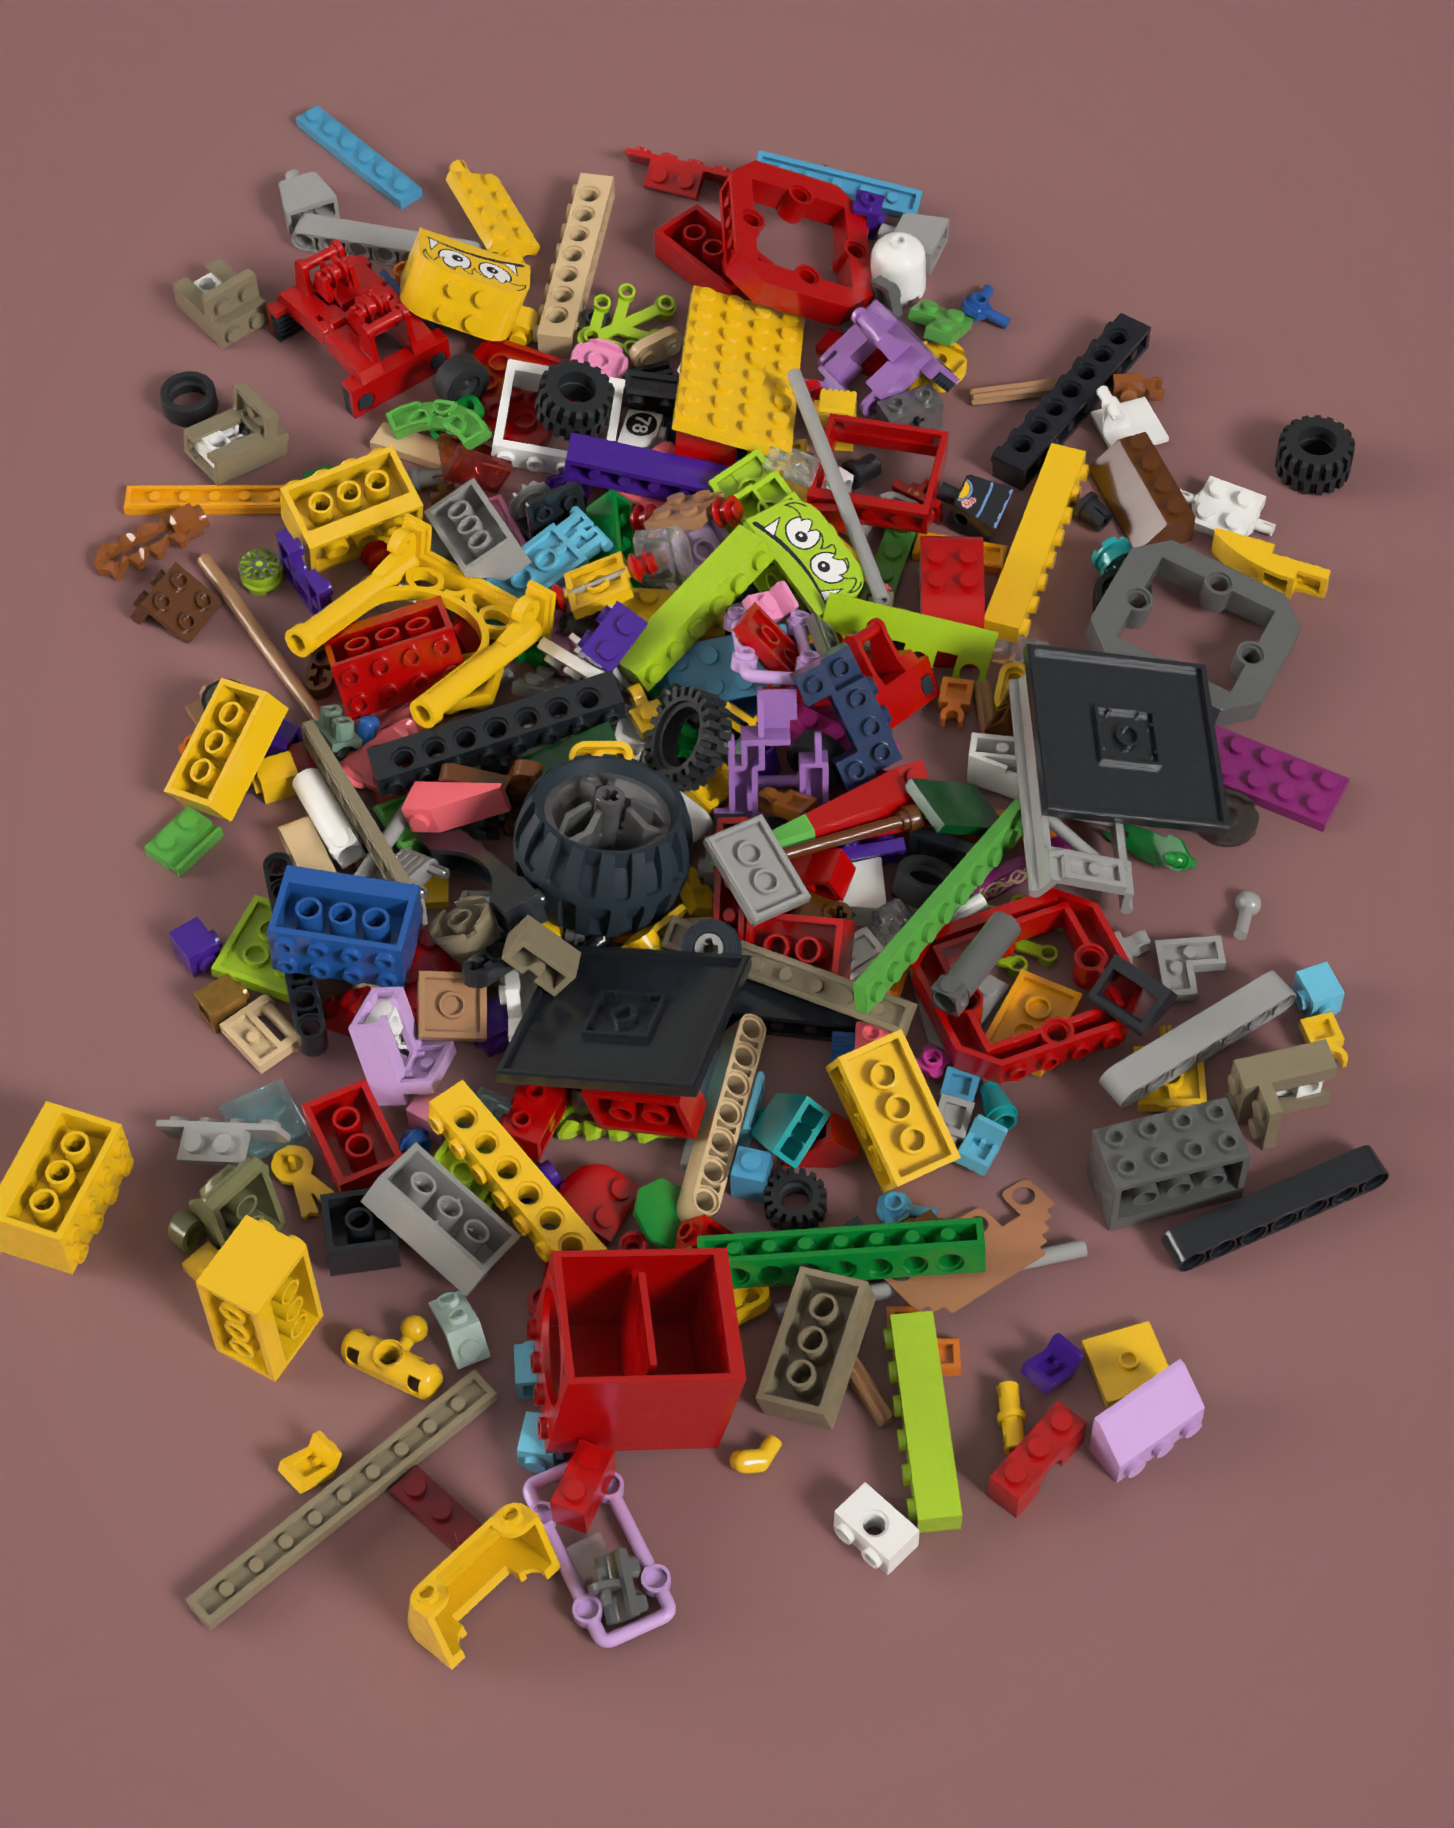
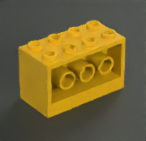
M393 445L386 448H376L368 455L357 459H347L339 466L329 470H318L308 478L292 480L280 488L281 518L294 539L299 538L305 550V555H302V559L308 571L315 568L318 573H322L358 559L364 546L371 541L383 540L388 545L392 534L402 527L404 515L407 513L423 521V503Z
M902 1029L846 1053L825 1067L883 1193L961 1158Z
M45 1102L0 1184V1252L73 1275L78 1264H82L85 1261L93 1235H97L100 1232L105 1212L109 1205L112 1206L116 1202L119 1186L123 1178L130 1175L134 1165V1158L131 1155L122 1124L55 1103Z
M246 1215L196 1281L216 1350L274 1382L277 1381L324 1316L307 1245L295 1235L286 1236L278 1232L271 1223L264 1219L257 1221Z

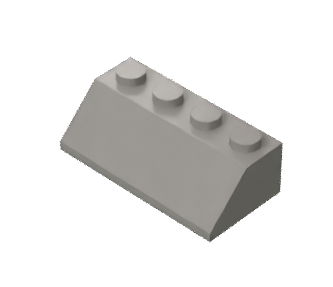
M472 478L424 511L426 517L466 577L507 580L532 563L475 478Z

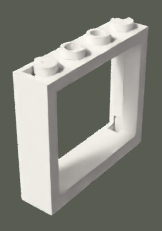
M508 359L490 463L505 465V467L512 466L529 469L533 472L563 473L567 455L566 450L503 440L512 388L538 392L542 374L545 370L548 371L549 366ZM609 377V383H612L614 387V399L607 440L616 441L625 380Z

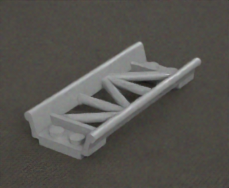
M1026 673L1019 679L1010 680L1008 685L1029 896L1033 898L1040 897L1058 883L1118 894L1120 912L1122 914L1132 913L1134 886L1131 861L1127 860L1123 824L1073 819L1110 826L1113 858L1100 855L1057 817L1042 815ZM1050 829L1074 850L1051 846Z

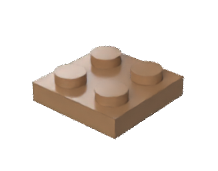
M419 971L417 974V1040L485 1042L487 1040V987L470 988L462 982V972Z

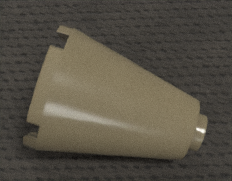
M469 896L454 902L457 907L449 913L445 909L442 910L433 920L429 929L433 941L461 967L465 960L501 938L492 906L483 896ZM500 979L487 986V989H498L499 985H501Z

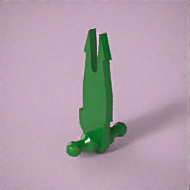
M1123 824L1124 830L1129 833V837L1125 838L1126 849L1137 857L1156 866L1161 864L1177 872H1185L1196 867V859L1191 857L1182 839L1172 834L1165 837L1152 830ZM1100 829L1112 842L1111 832Z

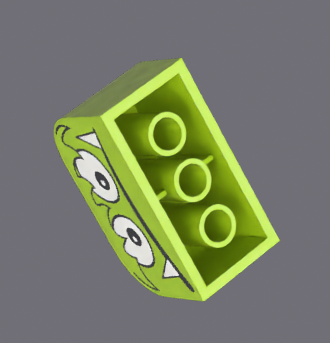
M786 500L745 519L743 527L764 538L775 557L768 567L753 581V584L760 593L769 591L779 581H785L799 604L797 609L809 613V616L815 613L823 618L830 592L853 598L858 597L864 583L863 570L855 559L853 551L846 547L837 535L834 526L828 523L814 506L800 500Z

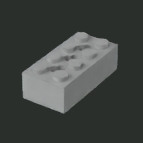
M417 1142L377 1178L360 1201L465 1296L503 1260L521 1237Z

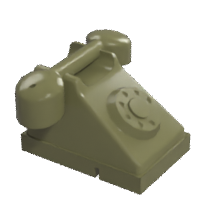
M246 1155V1159L236 1167L227 1165L221 1171H217L199 1190L201 1197L191 1199L188 1203L190 1207L188 1210H180L173 1216L167 1231L169 1240L185 1253H190L198 1247L204 1233L220 1250L246 1215L257 1221L264 1219L279 1231L287 1222L269 1176V1167L258 1157Z

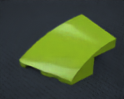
M759 448L708 481V485L713 492L723 491L725 499L733 495L741 502L744 510L740 521L742 526L745 519L782 501L800 500L795 491H791L777 469H773Z

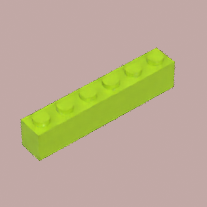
M738 525L647 621L648 625L617 666L623 676L634 684L640 683L643 690L649 692L775 559L764 538Z
M933 1310L892 1314L889 1319V1328H883L885 1350H892L893 1361L888 1362L890 1384L896 1383L898 1395H892L894 1417H901L902 1429H897V1442L899 1452L906 1451L907 1463L901 1464L903 1485L910 1486L912 1498L906 1499L908 1520L915 1521L916 1527L920 1530L919 1533L961 1529L962 1509Z

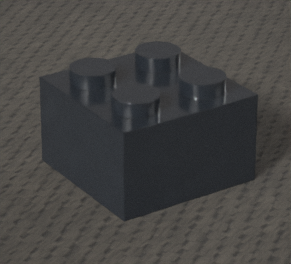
M370 1188L320 1195L330 1277L401 1267L398 1235L360 1202Z

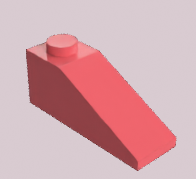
M415 781L401 810L412 832L441 833L508 812L512 806L502 783Z

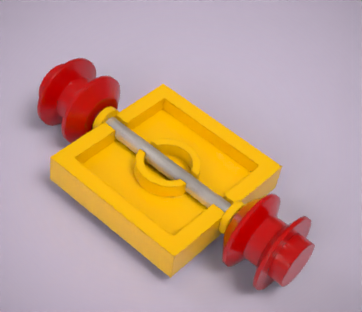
M642 548V556L637 558L630 553L627 560L628 565H626L625 558L622 552L619 551L564 573L567 589L562 590L555 583L552 584V591L556 592L555 610L559 608L563 613H566L567 602H569L571 611L577 620L603 610L606 605L613 606L617 600L623 603L628 599L634 598L630 582L632 576L640 583H642L643 575L649 573L653 578L656 577L654 571L658 570L659 566L653 552L647 553L645 548Z

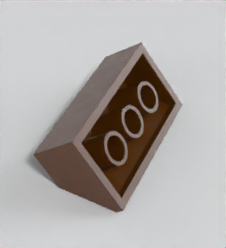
M1147 432L1118 439L1089 467V475L1109 510L1113 512L1115 521L1124 537H1127L1131 543L1132 548L1174 540L1180 544L1192 541L1196 516Z

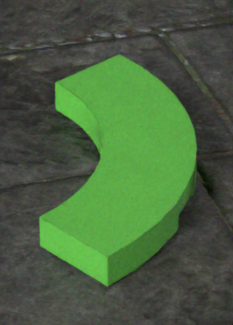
M435 399L434 402L424 403L414 401L385 413L393 434L398 440L420 431H443L457 437L469 452L494 437L490 428L478 414L450 400Z

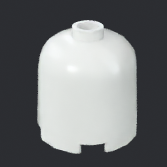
M891 232L875 242L870 261L872 280L882 276L896 283L901 291V306H907L908 301L916 297L921 298L926 290V257L924 246L920 240L909 233Z

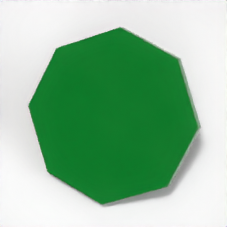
M660 1178L637 1190L633 1215L648 1241L665 1249H675L677 1231L681 1222L676 1213L681 1186Z

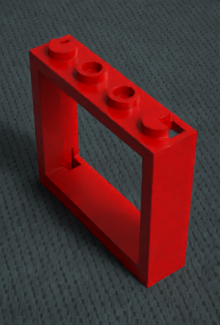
M830 413L825 434L833 454L838 441L935 457L923 504L849 493L861 524L927 534L948 454L949 432ZM817 457L807 493V503H836L831 490L824 489L826 476Z

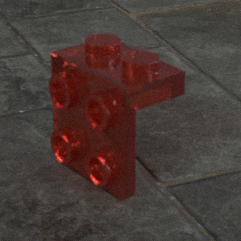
M441 433L437 438L444 480L465 484L472 478H475L482 490L498 493L513 471L512 461L491 456L492 448L488 445L480 444L474 449L469 450L455 436Z

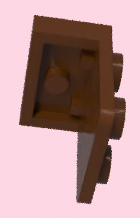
M175 562L167 572L161 569L152 579L150 584L154 588L149 594L143 590L133 602L137 609L130 618L140 625L149 614L181 641L190 643L220 607L221 599Z

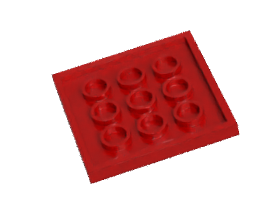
M484 339L473 356L489 373V385L479 400L485 408L482 420L490 428L493 435L496 428L508 359L546 366L558 365L559 361L564 359L508 340L489 341ZM512 388L503 440L546 446L552 437L553 431H546L543 428V423L538 422L536 418L535 401L537 392ZM566 398V399H568V400H570V401H573V402H576V400H577V399H573V398Z

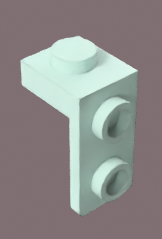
M461 1291L444 1293L436 1300L429 1302L430 1310L444 1332L453 1363L457 1370L491 1357L481 1323Z

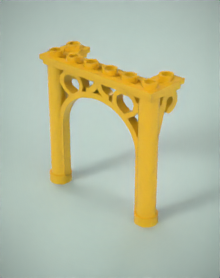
M407 513L404 515L402 527L397 529L389 539L387 551L391 553L372 574L303 624L298 623L290 628L285 634V640L289 649L295 655L307 657L375 606L398 600L423 601L441 595L445 608L460 615L471 624L477 632L481 644L476 653L411 702L410 712L413 719L424 728H432L442 720L444 713L534 643L540 642L543 637L552 641L556 592L530 580L527 582L525 595L517 598L482 578L466 577L458 565L431 551L432 525ZM425 580L434 586H417L415 581ZM496 619L506 625L495 626L486 624L485 621ZM489 639H497L489 646Z

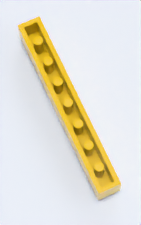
M1054 443L1050 445L985 613L984 629L999 632L996 641L998 644L1018 648L1021 637L1027 638L1031 626L1029 616L1030 614L1035 615L1040 600V597L1037 596L1038 592L1045 591L1048 581L1046 571L1047 569L1052 570L1057 555V552L1054 551L1055 547L1060 548L1062 546L1065 535L1063 526H1069L1073 514L1071 505L1072 503H1078L1081 493L1080 481L1086 482L1089 465L1085 464L1086 451Z

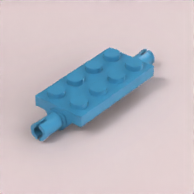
M778 625L788 635L786 625ZM732 635L695 642L683 657L656 683L655 687L661 691L664 685L671 686L674 682L681 686H691L715 694L726 702L757 696V687L768 686V684L748 682L741 677L740 673L731 669L732 653L735 652ZM814 642L810 643L811 650L816 651ZM757 659L756 670H766Z

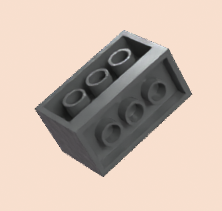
M1224 1097L1093 1129L1087 1175L1108 1230L1111 1231L1242 1198L1251 1154L1228 1099Z

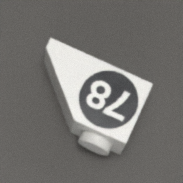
M628 409L618 442L652 449L655 445L667 441L668 431L667 427H664L663 414Z

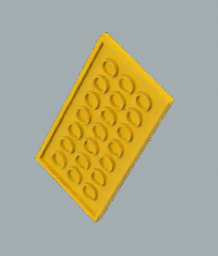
M694 285L689 303L672 429L751 452L759 448L765 456L788 462L792 453L797 402L789 384L787 373L792 369L800 370L805 318L744 300L737 295L729 296L716 292L709 287Z

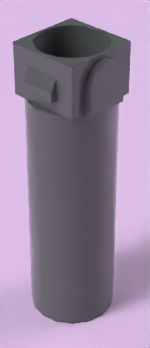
M1001 911L993 913L945 975L942 974L931 987L934 1007L956 1017L960 1016L969 1004L970 997L1021 934L1020 925L1012 916Z

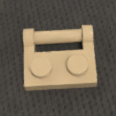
M268 994L261 995L219 1024L221 1032L260 1074H263L294 1051H300L295 1027L275 1007V1001ZM265 1015L286 1038L280 1041L258 1016Z

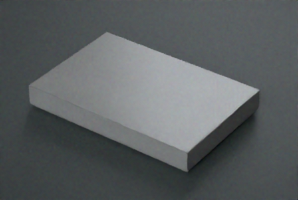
M762 814L704 839L703 845L752 927L810 901L811 895Z

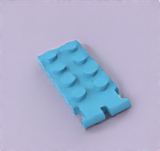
M574 506L569 511L570 516L557 526L554 523L550 524L522 546V549L532 563L524 567L521 572L514 574L507 580L482 579L517 598L525 595L527 582L530 580L552 590L553 583L562 588L566 585L564 573L589 564V560L602 550L604 552L610 551L613 548V542L597 526H594L593 521L578 506ZM496 619L485 621L486 624L495 626L506 625Z

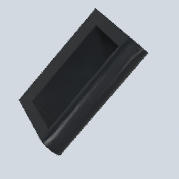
M1115 954L1087 995L1086 1000L1139 1036L1144 1037L1171 1008L1178 995ZM1120 975H1123L1157 998L1143 1021L1103 995Z

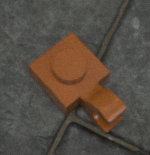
M1143 373L1113 374L1111 394L1117 397L1120 403L1141 398L1142 396H1146L1152 401L1164 400L1165 390L1161 389L1163 378L1152 377L1144 379Z
M766 786L759 792V796L766 798L768 801L762 803L758 810L764 814L773 813V815L784 818L788 822L818 807V798L791 789L786 793H782L773 787Z

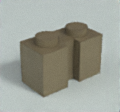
M527 915L507 934L501 959L522 974L529 969L535 974L534 982L555 997L576 978L581 952L530 915Z

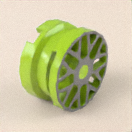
M254 548L241 556L238 562V570L244 590H249L252 595L267 596L266 592L271 590L276 592L283 583V570L281 568V560L276 552L267 548Z

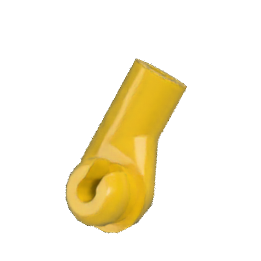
M768 1434L758 1449L734 1451L730 1456V1466L732 1469L744 1474L764 1472L781 1448L782 1442L777 1437Z

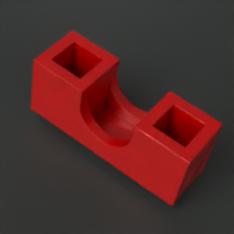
M1057 1401L989 1477L987 1496L1017 1518L1039 1493L1040 1485L1053 1465L1057 1463L1062 1467L1084 1442L1087 1421L1060 1401Z

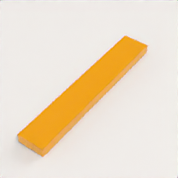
M284 485L127 486L124 513L125 515H161L190 503L192 507L199 504L206 515L281 514L280 488L284 487Z

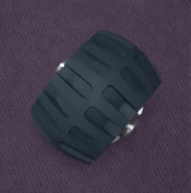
M603 754L602 756L590 757L580 755L565 763L558 762L551 766L544 776L541 775L522 804L515 825L513 839L516 873L519 877L521 875L524 876L533 889L538 888L543 893L547 902V906L544 909L548 920L558 927L563 926L574 930L576 934L589 936V934L605 935V938L618 937L619 934L628 932L637 933L651 922L659 921L666 914L686 882L693 853V832L683 796L677 787H673L670 784L666 775L659 770H652L645 766L643 762L635 759L627 760L617 758L616 755Z

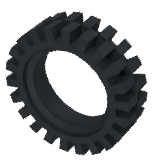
M683 686L681 690H673L672 696L667 695L663 699L666 706L659 704L656 708L659 717L652 716L650 723L655 725L653 731L647 730L646 737L651 738V742L645 743L644 750L651 753L645 756V762L650 764L649 768L652 770H659L666 775L673 787L684 791L699 790V785L704 787L708 784L707 777L713 779L717 773L714 766L722 767L724 761L719 757L721 753L728 754L729 748L724 747V742L731 741L732 734L727 733L726 730L732 728V721L726 719L731 714L729 709L724 708L727 704L719 696L691 686ZM698 712L700 729L696 746L687 761L679 766L676 757L679 734L688 718L693 713Z

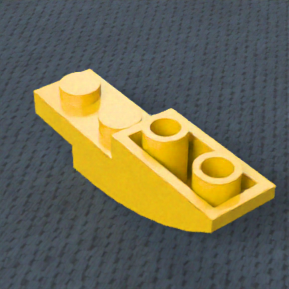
M1215 528L1211 553L1224 565L1284 593L1288 599H1291L1294 591L1324 599L1328 589L1331 570L1273 554L1275 544Z

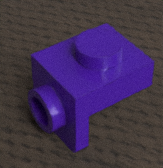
M857 190L852 213L867 217L868 238L874 240L877 229L885 222L887 213L881 212L885 196Z
M1056 1333L1052 1336L1045 1350L1024 1363L1020 1373L1045 1395H1048L1072 1379L1084 1355L1063 1335Z

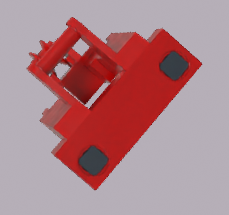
M871 619L861 631L855 635L849 634L843 639L842 643L845 642L849 645L862 674L866 677L871 676L879 691L875 697L879 705L884 704L891 715L892 722L888 723L891 730L940 694L928 656L917 657L911 649L897 650L881 619ZM788 634V636L796 643L795 636ZM870 641L871 650H864L863 644ZM828 697L814 703L815 706L831 705Z

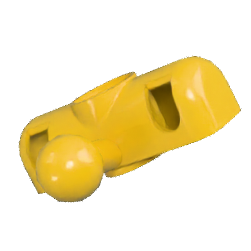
M410 1315L401 1322L400 1332L402 1337L399 1342L394 1339L384 1340L375 1335L369 1337L362 1329H352L345 1335L341 1344V1354L345 1364L423 1401L432 1399L442 1385L443 1375L439 1366L435 1363L429 1365L422 1357L410 1352L414 1343L422 1341L427 1336L428 1324L423 1317ZM351 1349L359 1352L358 1364L352 1362L347 1357ZM390 1360H397L392 1364H385ZM412 1376L420 1380L418 1392L408 1386V1377L411 1378Z

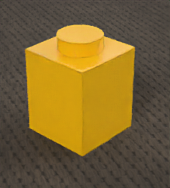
M290 751L263 758L251 782L255 794L261 793L265 804L297 795L293 789L292 782L298 771Z

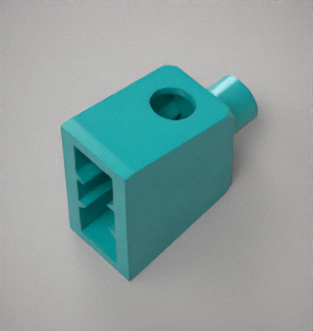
M776 1093L767 1107L758 1111L756 1124L751 1131V1135L792 1168L797 1169L831 1113L806 1095Z

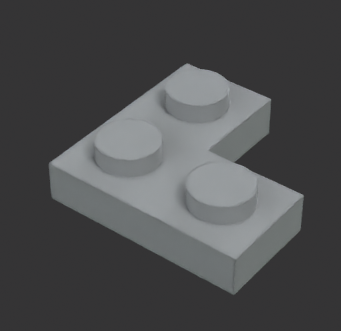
M1221 935L1154 941L1153 948L1159 981L1178 995L1175 1002L1197 1001L1198 990L1194 973L1225 970L1226 959Z

